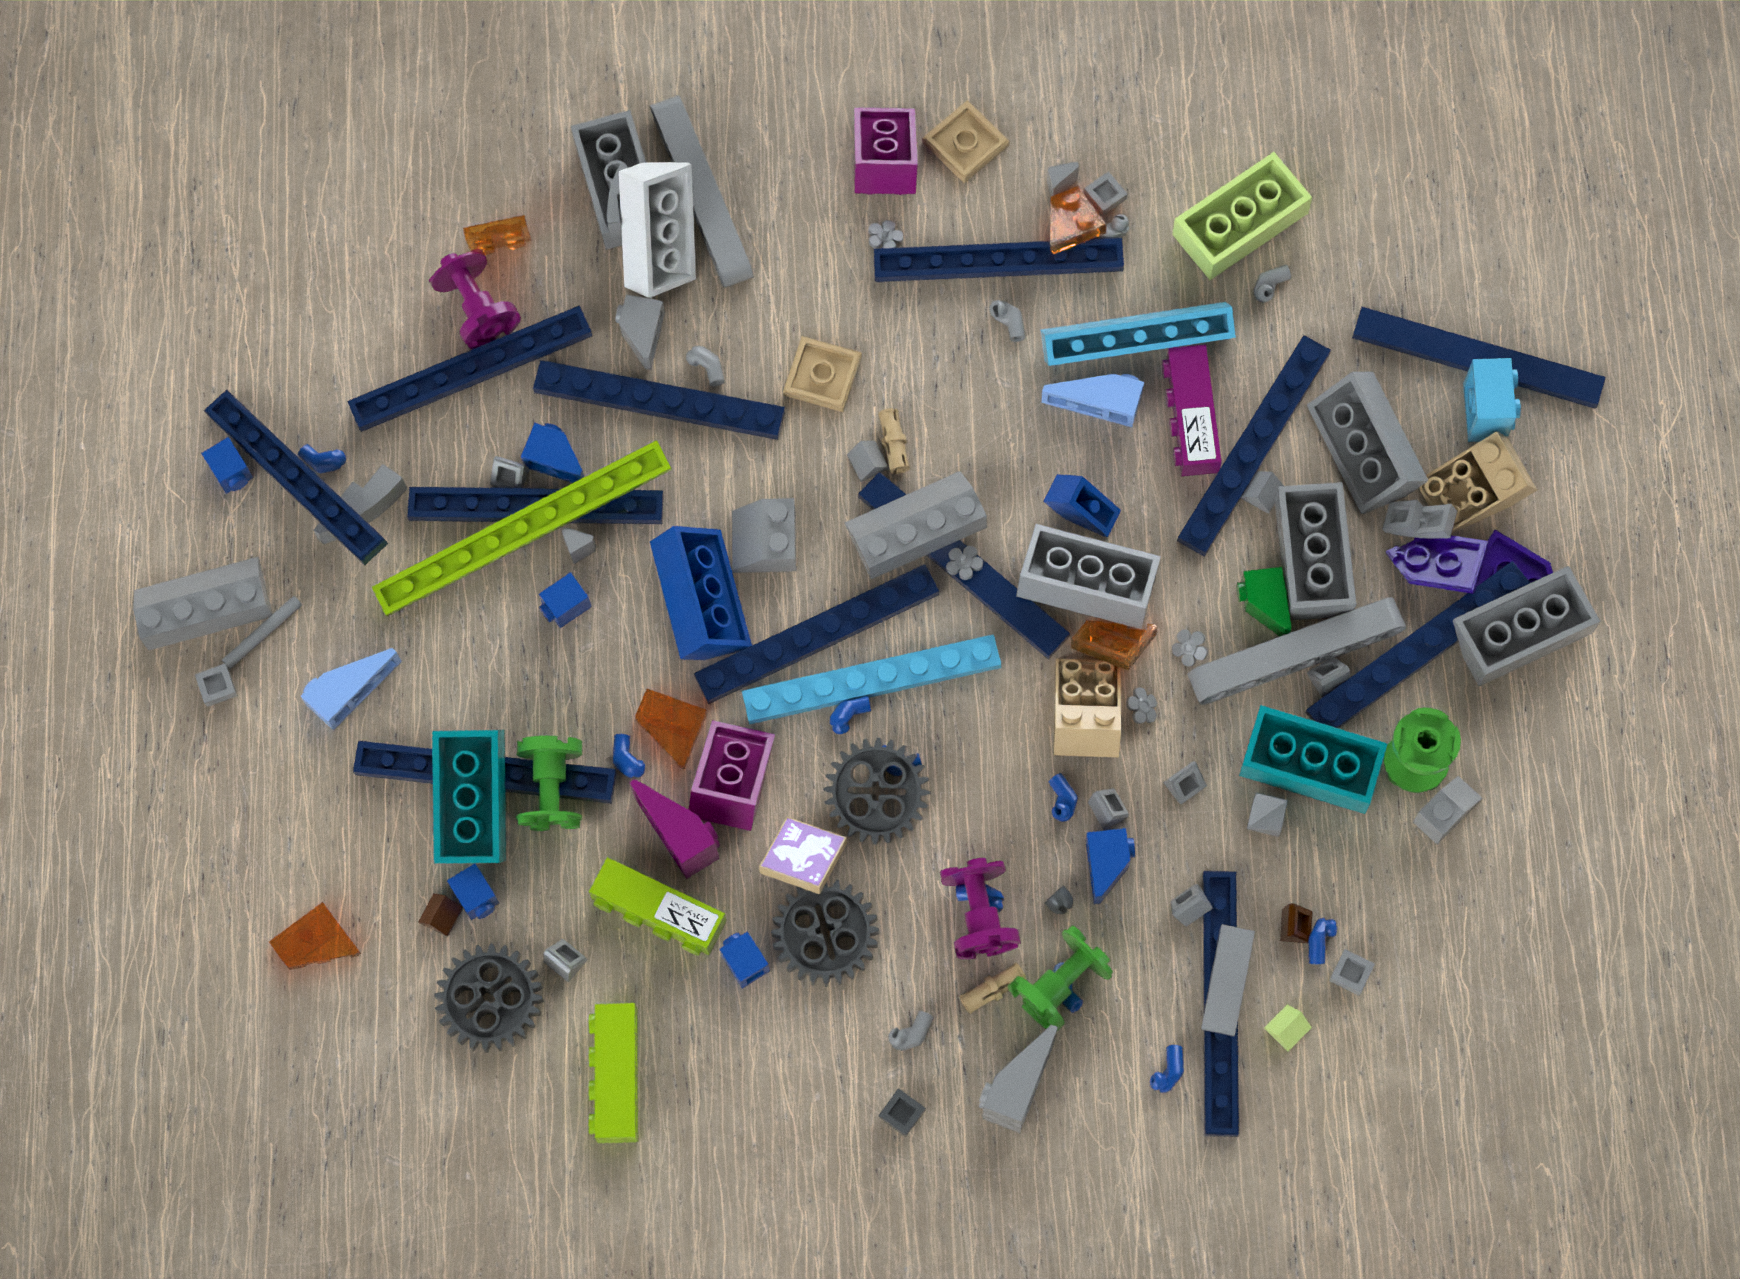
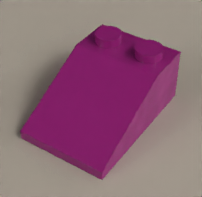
M854 108V193L867 195L916 194L918 161L915 108Z
M712 720L692 785L688 810L698 815L701 820L751 831L760 801L775 734Z
M636 779L629 782L637 804L686 879L720 859L717 850L721 846L717 840L719 837L709 821L703 824L698 815Z

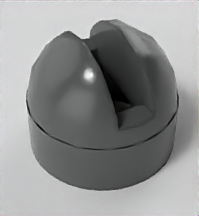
M1063 885L1044 904L1055 914H1066L1067 909H1071L1073 906V897Z

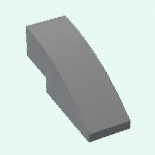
M382 464L363 488L352 482L341 495V498L366 522L370 523L392 506L407 490L403 477ZM320 523L313 530L318 540L323 544L337 540Z
M1221 925L1201 1030L1229 1036L1235 1035L1255 931Z

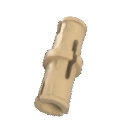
M893 408L884 409L878 413L883 432L881 443L882 447L886 449L889 471L891 474L905 473L910 470L905 450L907 439L906 435L902 433L899 411L896 408L894 410Z
M1015 962L1012 966L993 977L988 975L983 979V983L959 995V998L967 1012L972 1014L975 1010L992 1000L999 1001L1002 999V994L1009 991L1008 985L1017 976L1025 980L1027 978L1019 964Z

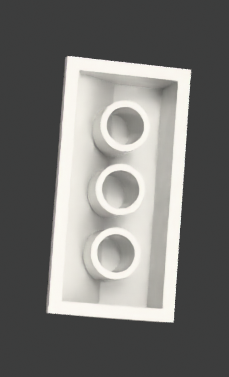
M643 162L618 171L624 287L647 298H651L696 280L691 164L687 162Z

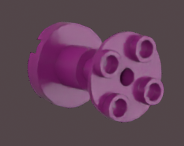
M477 248L459 256L456 253H451L441 259L440 264L442 266L430 277L429 283L433 290L437 292H449L456 289L460 291L465 300L462 304V309L468 319L461 326L459 333L463 342L470 349H475L496 340L495 337L502 332L505 335H509L517 328L521 317L515 305L509 301L495 303L488 291H481L474 280L487 265V258L482 249Z
M975 858L967 861V867L960 869L958 867H950L940 871L942 885L957 886L965 884L970 907V911L964 914L968 935L954 941L956 958L977 959L976 953H986L987 957L996 956L1012 951L1018 947V944H1021L1018 929L1001 928L997 908L990 907L985 881L992 880L1005 873L1004 861L987 863L986 858Z

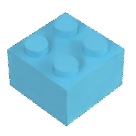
M1511 358L1472 360L1463 383L1468 442H1480L1496 431L1508 437L1510 431L1515 429V420L1520 418L1521 405L1520 400L1515 399L1514 389L1518 387L1517 369H1512Z

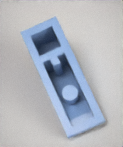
M1108 374L1048 384L1043 387L1041 403L1133 427L1143 393L1144 382L1139 381L1137 377L1130 374Z
M393 648L325 672L318 679H312L305 686L301 698L309 709L331 729L335 730L402 661Z

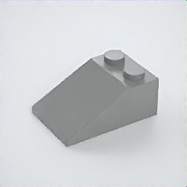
M1050 1025L995 1075L992 1084L986 1082L979 1100V1108L983 1109L982 1119L1021 1133L1055 1043L1058 1027Z

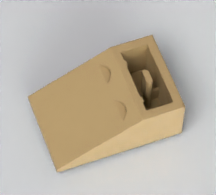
M1497 431L1428 473L1426 476L1429 481L1419 487L1428 506L1452 504L1457 510L1451 534L1505 510L1537 491L1508 437Z
M1056 658L1054 755L1119 758L1121 739L1120 661Z

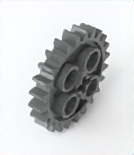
M881 738L876 739L874 747H871L868 739H863V749H859L854 743L850 744L852 754L849 755L841 751L842 764L838 762L831 763L837 770L836 774H826L825 776L833 781V786H827L823 789L826 792L832 793L833 796L826 800L825 804L835 805L836 808L829 816L835 817L840 815L842 819L837 827L841 828L849 825L850 828L847 834L849 837L857 831L860 832V842H864L867 836L871 835L873 844H878L880 835H883L885 841L890 843L892 840L891 833L893 832L900 839L903 838L902 828L904 826L911 831L915 829L911 822L912 818L916 820L923 819L922 815L917 811L918 808H928L929 806L921 800V797L931 794V791L922 789L921 784L928 782L930 779L929 777H920L918 774L925 766L913 765L917 757L916 754L908 757L904 756L907 746L903 745L897 751L894 750L895 740H890L886 747H883ZM860 764L865 765L870 772L869 779L865 783H858L853 777L855 767ZM893 765L899 767L903 774L902 780L896 785L889 783L885 775L887 769ZM877 781L881 788H902L906 790V794H883L879 796V800H875L874 794L849 793L848 788L875 787ZM858 797L864 798L869 805L868 812L864 816H858L852 810V803ZM891 798L898 800L901 804V813L897 817H890L885 812V803Z
M837 879L833 887H828L826 882L820 894L797 887L798 896L796 898L788 893L786 894L789 906L778 905V911L783 917H773V923L780 928L772 930L771 934L772 937L781 940L775 942L773 947L774 950H784L778 957L780 963L790 960L787 966L788 973L793 972L797 968L799 969L798 980H803L808 974L810 975L811 985L814 986L818 978H823L825 987H828L830 978L835 977L836 982L841 985L843 974L846 973L853 980V968L856 967L861 971L865 970L863 958L873 960V954L868 948L878 947V942L870 938L879 934L878 927L870 926L877 921V914L867 915L872 909L871 902L861 905L864 894L860 892L852 896L853 887L851 884L843 891L840 889V880ZM816 905L821 906L827 929L830 931L831 943L836 955L834 960L829 958L824 936L820 934L821 928L815 910ZM833 906H841L846 910V913L843 917L834 919L828 915V910ZM802 915H809L814 919V922L808 928H801L796 924V920ZM842 937H851L855 941V945L849 950H842L837 946V942ZM811 946H818L823 950L821 957L813 960L806 957L805 952Z
M490 943L487 952H483L480 945H476V954L473 956L466 949L463 950L465 960L461 962L453 957L454 970L443 968L448 979L437 980V984L444 989V992L434 994L436 1000L443 1002V1004L435 1007V1010L439 1014H446L439 1022L442 1026L452 1024L447 1031L448 1035L453 1037L460 1033L457 1042L462 1046L469 1039L472 1051H475L479 1043H481L485 1053L489 1052L491 1044H495L500 1052L503 1049V1041L506 1040L514 1047V1036L518 1034L526 1039L527 1036L523 1028L525 1026L535 1028L536 1025L530 1018L531 1016H541L542 1014L538 1008L534 1007L535 1004L544 1002L542 996L535 994V992L543 989L541 982H532L539 976L537 971L531 970L526 972L531 966L530 961L526 959L519 963L521 957L519 951H515L509 957V949L505 945L499 953H496L493 943ZM487 969H498L499 974L494 981L486 982L483 980V973ZM508 977L512 978L510 983L502 986ZM469 990L474 992V997L470 1003L464 1005L458 1003V996L463 991ZM516 991L521 994L520 1001L512 1006L505 1004V997L510 992ZM488 992L496 1000L493 1003L485 1001L484 994ZM475 1011L472 1018H466L468 1013ZM487 1014L496 1016V1021L492 1027L486 1029L480 1027L479 1023L483 1016Z

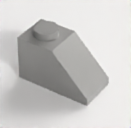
M626 295L624 304L618 305L616 323H619L623 338L645 369L651 370L665 316L663 301Z
M1457 776L1418 812L1413 823L1438 845L1482 800V797Z

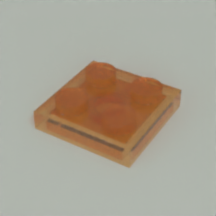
M525 215L463 228L465 240L470 251L480 248L485 255L492 254L496 248L505 246L508 249H518L526 245L525 242L532 241Z

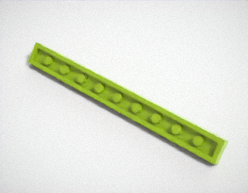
M655 440L372 586V589L385 615L390 616L671 471L672 468L658 441Z

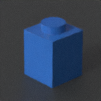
M229 437L201 453L226 494L230 491L242 489L253 478Z
M571 572L539 593L542 605L539 606L540 611L549 623L554 620L559 628H562L592 607L588 595Z
M476 863L447 880L471 921L476 917L478 919L487 917L495 910L494 906L499 904L497 897Z
M748 931L742 935L739 932L735 933L723 941L722 944L724 946L719 949L721 956L742 989L770 972L768 962Z

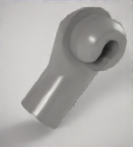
M1118 214L1114 216L1111 223L1104 227L1087 222L1083 237L1090 239L1121 238L1129 230V219L1125 215Z
M1283 265L1263 272L1258 276L1254 287V296L1259 302L1270 301L1274 297L1276 284L1291 279L1288 266Z
M996 300L992 302L989 307L990 314L996 320L1008 326L1010 341L1018 342L1024 340L1025 332L1021 311L1005 301Z

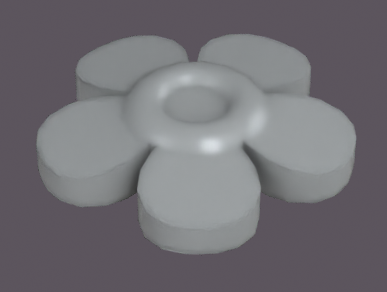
M890 220L884 221L882 227L877 223H873L869 227L868 231L871 235L869 244L873 248H879L881 245L882 248H896V244L901 243L903 240V232L895 230V223Z
M967 546L964 548L963 554L958 548L952 549L949 552V559L951 561L946 565L948 573L951 575L959 573L962 580L971 579L973 571H979L983 567V560L976 557V548Z
M1187 629L1178 632L1177 639L1180 643L1173 644L1172 651L1177 657L1183 655L1182 663L1185 666H1193L1196 663V659L1203 660L1207 657V648L1199 646L1205 641V636L1202 632L1196 631L1192 635Z
M1141 687L1134 689L1133 696L1128 697L1126 700L1127 708L1133 711V721L1137 724L1144 723L1145 721L1147 723L1154 722L1157 717L1156 711L1153 709L1157 706L1155 697L1152 694L1147 695L1145 689Z

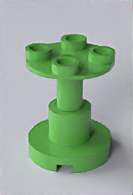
M1418 708L1411 711L1410 714L1398 722L1392 740L1388 743L1384 755V767L1392 784L1408 792L1422 793L1436 789L1446 777L1449 766L1459 753L1461 736L1457 726H1454L1453 722L1448 719L1449 716L1444 712L1434 708Z
M551 735L522 738V742L518 740L517 756L533 760V781L539 783V811L518 814L516 816L518 825L530 826L532 831L550 830V825H561L562 829L580 828L581 814L559 811V783L566 781V760L582 756V740L568 737V743H563V741L558 740V736Z
M1073 925L1068 930L1064 929L1062 931V937L1074 954L1057 971L1053 972L1048 969L1033 985L1020 976H1017L1008 985V989L1014 998L1019 994L1023 998L1022 1002L1024 1004L1021 1007L1045 1029L1050 1025L1058 1027V1031L1065 1024L1057 1008L1072 994L1069 986L1088 967L1103 979L1110 980L1112 978L1113 970L1108 965L1110 962L1108 956L1098 947L1092 950L1084 942L1086 938L1082 932Z

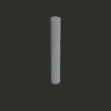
M295 596L291 597L226 655L222 662L229 669L234 667L302 606L301 602Z

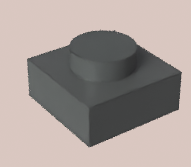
M898 1088L878 1116L906 1137L923 1115L926 1108Z

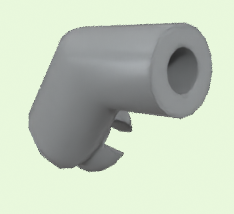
M694 346L692 350L687 352L686 360L690 365L698 366L700 364L706 368L710 386L714 387L724 384L721 363L717 355L703 346Z
M919 1011L912 1027L901 1030L898 1028L892 1029L888 1035V1040L892 1047L897 1050H907L920 1046L927 1035L934 1017L926 1012Z

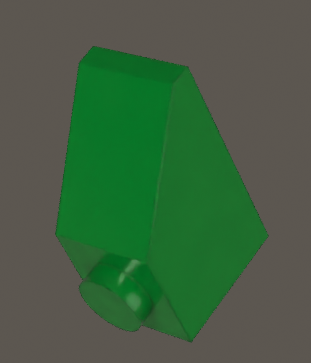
M1282 567L1243 571L1241 582H1237L1236 588L1238 601H1244L1245 612L1279 637L1289 634L1292 627Z

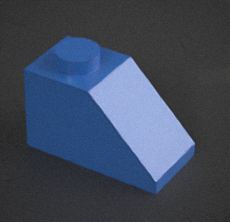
M534 423L521 455L523 464L531 470L570 483L584 478L583 470L562 429L550 423H545L544 425Z
M1057 474L1043 501L1063 519L1103 537L1109 536L1121 512L1120 508L1087 479L1076 475Z
M1126 828L1086 833L1085 843L1094 904H1100L1128 870L1130 858L1135 857L1133 838H1127Z

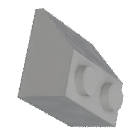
M794 498L761 499L732 511L733 573L796 571V509Z

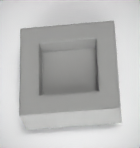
M1109 171L1084 188V195L1102 216L1127 199V192Z
M226 664L195 674L204 704L207 707L238 696Z
M1344 949L1329 981L1360 996L1375 963Z

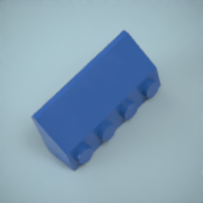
M673 526L651 540L650 545L680 659L708 660L739 652L752 646L721 530Z

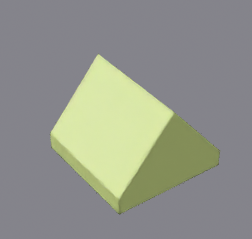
M1288 1004L1264 1027L1288 1052L1312 1028L1303 1013Z

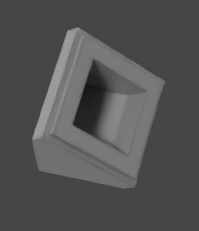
M860 441L847 454L861 482L876 476L878 472L882 473L889 469L876 441Z
M495 456L490 485L499 488H523L530 469L525 464Z
M1257 471L1241 499L1269 514L1275 504L1278 487L1284 485L1273 472Z
M567 527L563 528L562 534L573 564L595 552L597 547L593 535Z
M1335 657L1307 672L1308 677L1321 697L1326 696L1350 678L1349 667Z
M1194 761L1163 782L1180 804L1207 786Z
M1114 788L1096 791L1088 801L1103 830L1129 817L1128 811Z
M1194 884L1171 900L1173 916L1186 927L1213 909L1198 884Z
M564 939L547 948L543 958V962L567 982L574 977L587 961L585 956Z

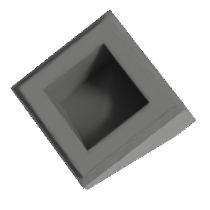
M1255 793L1247 829L1279 837L1288 800Z

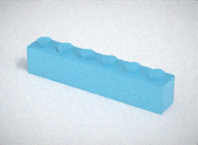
M1227 302L1040 330L1044 361L1048 366L1236 338L1233 309Z

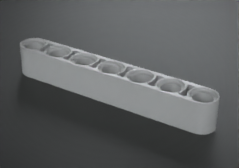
M678 95L650 105L653 119L671 162H687L691 164L692 191L695 203L693 216L723 287L726 288L754 278L748 257L680 96Z
M1385 598L1203 664L1188 672L1187 675L1199 704L1205 705L1325 662L1332 657L1336 658L1388 639L1404 631L1406 625L1394 598Z

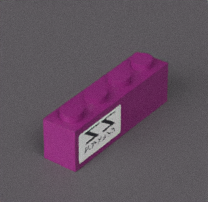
M1206 344L1168 348L1167 358L1162 359L1163 378H1169L1170 388L1165 389L1167 408H1173L1174 418H1169L1171 437L1176 436L1177 447H1173L1174 465L1180 466L1181 477L1216 474L1221 468L1222 460Z

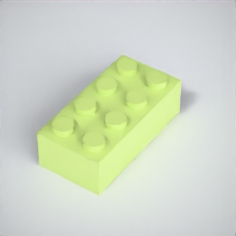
M1273 152L1175 218L1172 235L1207 278L1212 280L1307 215L1312 196L1276 153Z

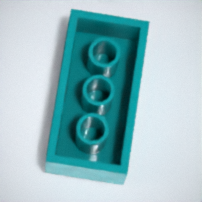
M1260 705L1239 776L1366 814L1372 800L1388 743Z
M505 730L432 731L434 864L501 863L506 861Z

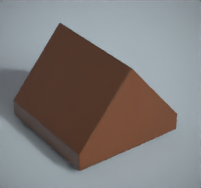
M433 893L418 923L448 937L463 907L445 895Z
M1289 903L1282 909L1280 941L1309 943L1312 911L1297 904Z

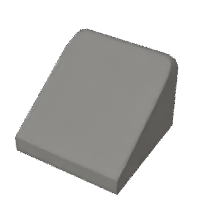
M1078 162L1048 168L1047 184L1051 200H1055L1078 180Z

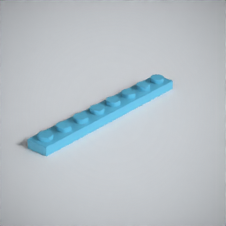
M993 634L742 691L750 725L839 705V703L845 700L863 696L870 698L1000 669L1001 661Z

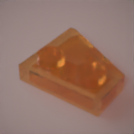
M1079 186L1051 196L1050 250L1052 254L1106 234L1105 222Z
M1086 620L1071 638V649L1129 671L1157 635V625L1147 624L1146 630L1127 629V625L1116 622L1105 623L1102 621Z
M646 689L635 715V720L676 761V764L685 770L708 713L706 709Z
M323 902L269 941L289 970L303 968L313 963H328L333 959L348 956L353 958L361 954Z

